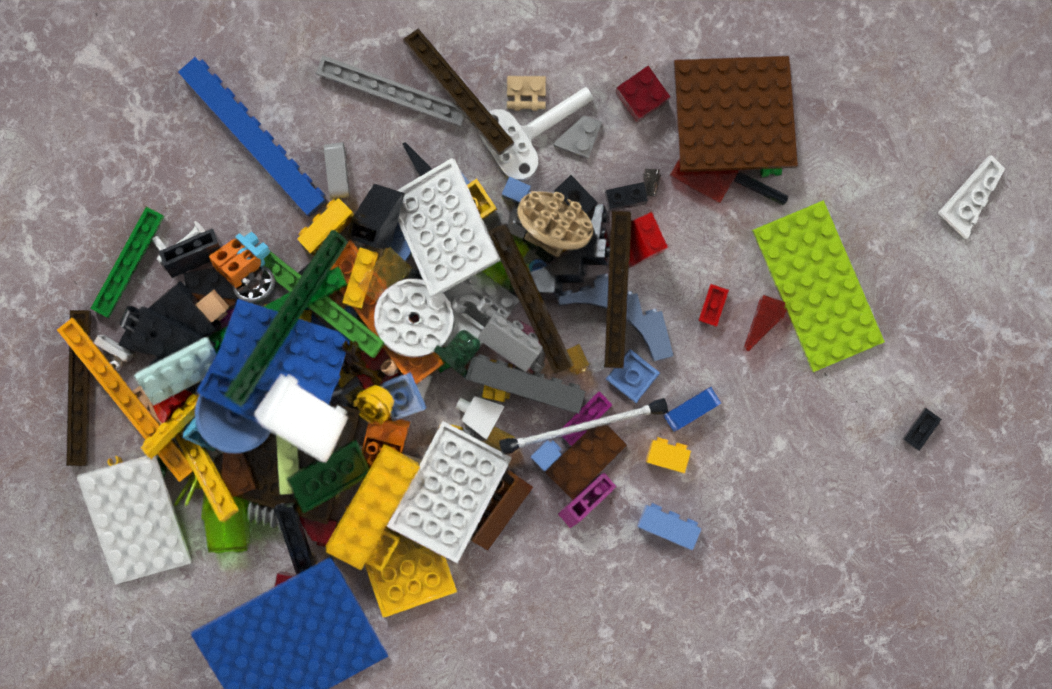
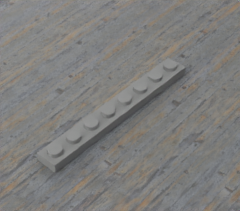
M322 56L316 72L318 76L453 125L462 126L465 115L453 102L329 57Z

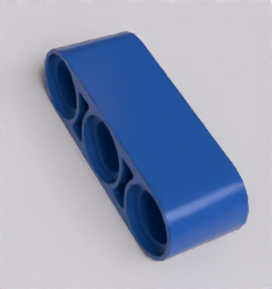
M709 387L663 416L672 431L675 432L714 409L721 402L713 388Z

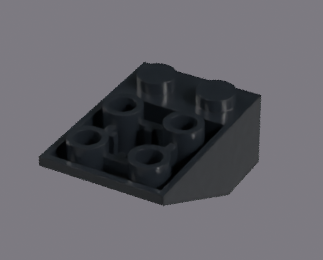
M373 184L351 219L347 238L375 248L391 250L405 193Z

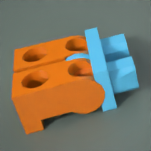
M253 232L244 237L239 233L235 236L236 239L229 241L209 256L213 267L235 288L242 284L241 280L265 265L264 258L271 253L269 247L264 242L256 248L254 247L259 243V240Z

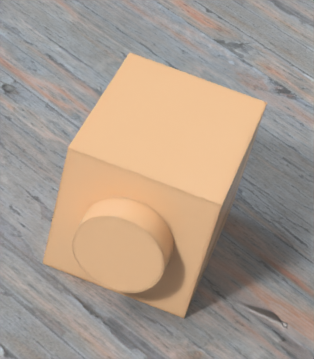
M214 289L196 304L211 323L215 319L220 321L227 315L226 310L229 308L227 303Z

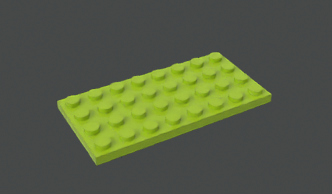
M824 200L752 230L812 372L885 342Z

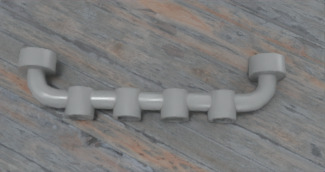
M467 294L461 298L455 297L451 302L452 309L457 313L462 314L468 307L467 302H471L476 305L480 312L486 313L490 317L495 314L503 317L507 323L519 328L521 331L524 328L522 323L517 320L513 323L506 319L508 313L505 310L499 308L495 311L491 308L493 303L488 297L484 296L480 299L475 295ZM535 333L525 334L530 339L539 341ZM541 349L538 357L530 366L534 372L540 373L545 367V353L543 349Z

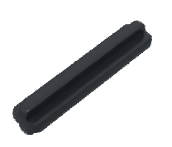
M738 172L735 176L734 181L781 205H785L789 198L788 195L741 172Z

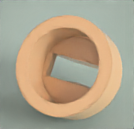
M387 359L381 365V371L388 376H393L398 371L392 359Z

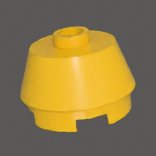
M376 385L358 393L357 399L354 401V407L358 406V409L361 411L359 415L365 421L371 424L374 421L379 422L380 425L390 418L394 405L391 394L384 388Z

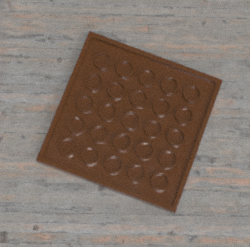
M789 56L674 60L680 172L797 168Z

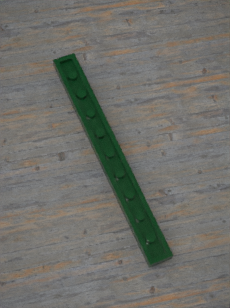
M330 231L224 394L227 399L242 408L348 244V241L337 231Z

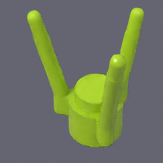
M194 472L193 475L190 474L188 482L174 503L175 506L182 500L190 485L191 489L185 502L186 506H188L195 489L202 490ZM205 492L203 493L201 520L205 519L207 496Z

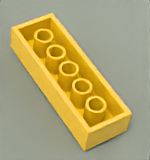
M384 444L326 545V552L361 570L420 469L419 463Z

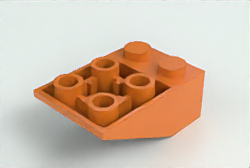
M390 417L381 425L375 421L373 424L368 422L362 453L369 468H371L384 444L403 454L411 421L403 419L392 421Z

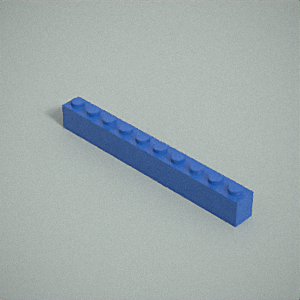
M194 57L178 73L310 218L326 203L323 199L326 195L319 187L313 188L310 184L313 182L306 173L302 175L297 170L300 166L293 159L289 161L285 157L287 152L280 144L275 146L272 142L273 136L267 130L263 132L259 128L261 123L254 116L250 118L247 115L248 109L242 102L237 104L233 99L235 94L229 88L224 89L220 85L223 81L216 73L213 75L209 73L208 69L210 67L203 59L199 61Z

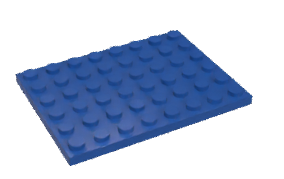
M332 556L193 630L190 634L223 689H329L388 657L386 649Z

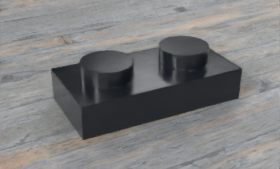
M924 408L902 440L917 451H920L942 419L927 408Z

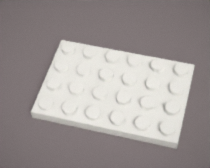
M449 159L397 190L405 193L398 223L431 297L434 298L500 261L499 255L455 159Z
M442 421L419 465L420 469L387 527L458 563L512 457L502 455V452Z
M156 455L152 459L144 456L77 476L115 585L191 564L192 560Z

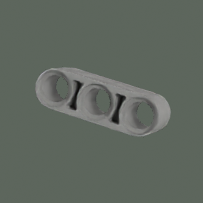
M344 142L324 144L330 199L349 198L350 188Z

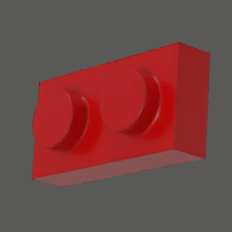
M713 284L709 285L698 321L717 327L729 292L728 289Z

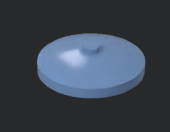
M199 395L195 408L196 425L203 439L215 449L236 454L248 452L261 445L270 435L271 430Z

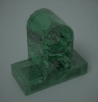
M462 330L445 349L437 345L433 351L453 370L465 378L468 370L464 366L479 350L481 342L469 331Z

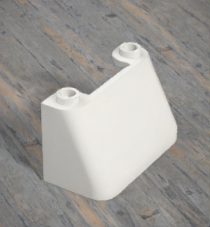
M281 374L254 415L263 426L322 462H326L347 422V411L338 405L336 408L330 407L297 385V379L291 375L286 377Z

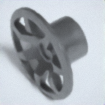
M262 266L258 268L261 270L258 272L257 277H254L253 272L250 273L248 280L245 278L241 280L245 286L238 290L233 286L235 295L239 299L250 303L258 302L268 297L275 286V278L271 270ZM265 271L270 275L271 279L262 280ZM271 283L269 289L267 290L266 285ZM247 292L249 298L243 297L240 294Z

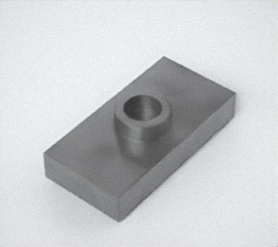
M516 202L507 225L514 240L521 242L526 228L518 217L519 203Z

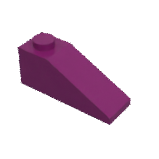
M603 472L571 500L558 515L569 528H572L616 488V485Z

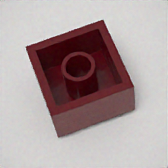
M649 65L616 87L615 91L637 123L666 104L671 97Z

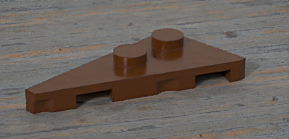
M224 452L222 480L232 498L256 489L257 485L245 454Z

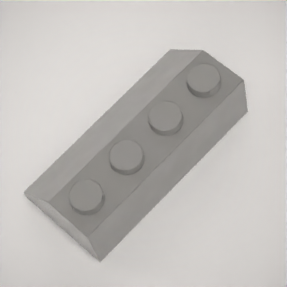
M481 271L443 292L450 302L455 297L461 298L467 294L475 295L480 299L484 296L488 297L493 303L491 308L495 311L501 308L508 313V316L520 301ZM467 302L468 307L464 312L485 327L491 317L486 313L480 312L475 304Z

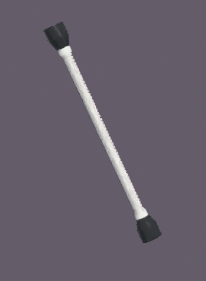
M661 398L643 406L642 409L630 410L532 437L499 440L502 455H507L525 445H530V443L533 444L542 440L545 441L554 437L557 438L566 434L595 428V426L599 427L607 425V423H614V421L618 422L640 415L668 413V406L665 398Z

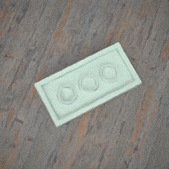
M206 337L134 375L154 406L203 380L217 354Z

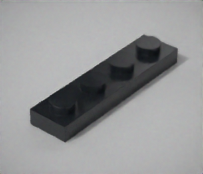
M295 502L278 504L275 506L274 511L297 575L314 566L315 562Z

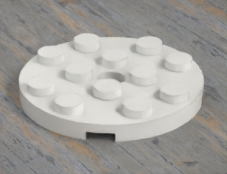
M402 280L386 289L380 296L374 312L375 329L379 338L384 341V345L393 352L406 357H423L437 351L448 339L453 326L452 306L443 293L434 298L431 297L424 280ZM411 313L419 316L417 323L409 321L408 316Z

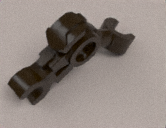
M345 341L342 345V350L346 353V359L342 364L344 372L360 376L364 374L371 378L373 384L379 386L385 374L381 370L373 371L366 367L367 364L362 359L360 351H357L359 347L357 341L353 342L352 347Z

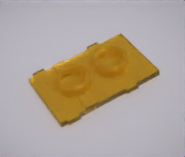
M390 247L382 252V257H380L370 271L364 274V279L358 285L376 303L386 289L396 284V282L402 281L406 275L410 274L412 269Z

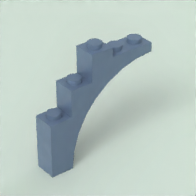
M608 274L597 275V279L593 280L594 288H591L589 285L579 288L580 292L572 293V290L562 292L558 300L559 306L590 304L607 309ZM628 291L626 321L641 335L649 349L653 362L673 357L662 311L657 312V309L645 311L646 315H643L638 294H632V291Z

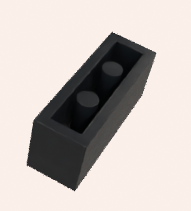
M212 228L159 251L163 266L171 278H174L211 262L209 256L220 249L222 243Z

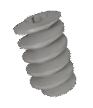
M250 501L247 512L248 522L251 523L255 519V523L259 525L263 520V526L266 527L270 523V527L275 528L278 524V529L281 530L274 508L262 506L258 503L254 504V502Z

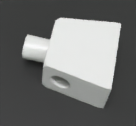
M474 396L471 403L460 398L455 408L465 413L462 418L464 423L487 439L504 406Z

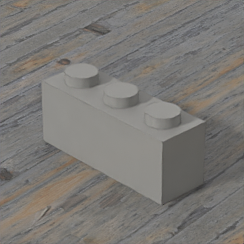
M493 314L477 338L525 372L543 348L536 340L530 339L519 328L511 326L503 317Z

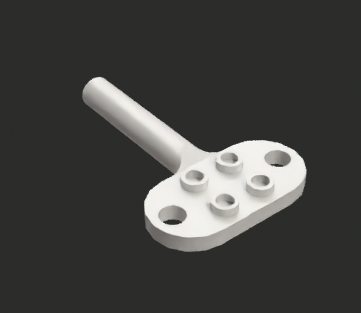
M585 87L525 126L519 125L516 119L503 109L489 111L492 116L498 118L500 126L514 141V146L500 156L497 155L481 134L480 136L503 173L508 178L512 177L523 181L530 178L538 167V155L532 146V139L590 103L594 98L588 88ZM522 164L530 167V171L527 174L520 173L519 167Z

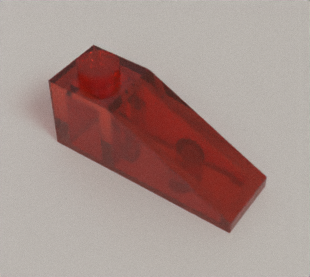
M766 295L760 296L742 351H750L780 321V318H784L787 310L784 307L786 302Z

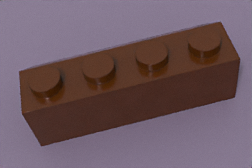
M506 468L470 540L488 551L533 489V486L509 468Z

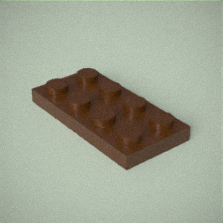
M608 425L595 426V428L588 429L545 473L573 500L627 444Z

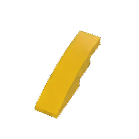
M386 526L365 563L382 572L403 535Z

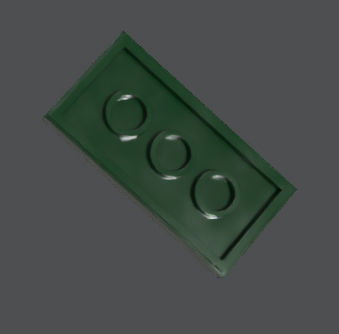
M354 439L333 451L326 462L317 460L286 477V480L301 511L306 513L364 480L370 468L358 442Z

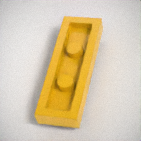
M359 248L342 302L344 305L362 310L379 253Z

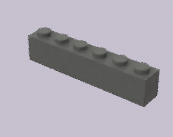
M480 354L478 357L471 358L466 380L579 414L586 392L580 390V385L569 383V386L564 385L561 379L551 377V380L544 378L545 375L533 371L532 375L526 373L518 366H515V369L510 368L508 363L497 360L496 363L489 361L490 357Z

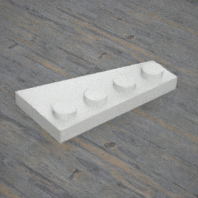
M992 155L983 161L938 212L964 239H968L971 234L970 231L979 219L978 216L982 208L987 204L991 191L995 189L1005 170Z

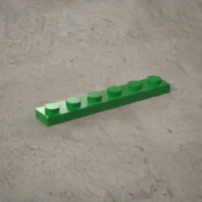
M147 206L145 207L90 309L110 318L151 240L165 217L164 215Z

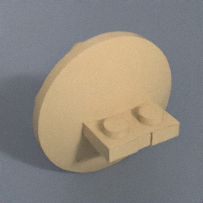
M532 191L522 198L517 211L522 225L528 230L524 239L536 246L542 247L545 251L556 257H559L563 249H578L589 242L593 234V225L587 214L581 209L582 207L579 203L567 199L570 203V206H568L563 201L564 195L559 192Z

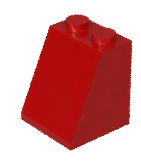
M652 212L631 221L629 268L658 256L668 249V245Z

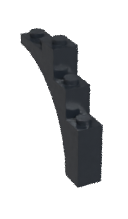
M596 204L591 220L593 234L585 246L571 249L556 262L542 269L530 272L543 300H559V295L563 291L562 283H584V276H587L588 273L587 265H609L610 245L607 241L606 224L610 221V214L604 204ZM510 281L509 292L518 298Z

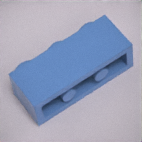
M651 503V506L645 505L637 524L639 528L693 550L702 529L697 526L698 522L687 518V521L679 519L680 515L669 511L667 514L661 511L663 507Z

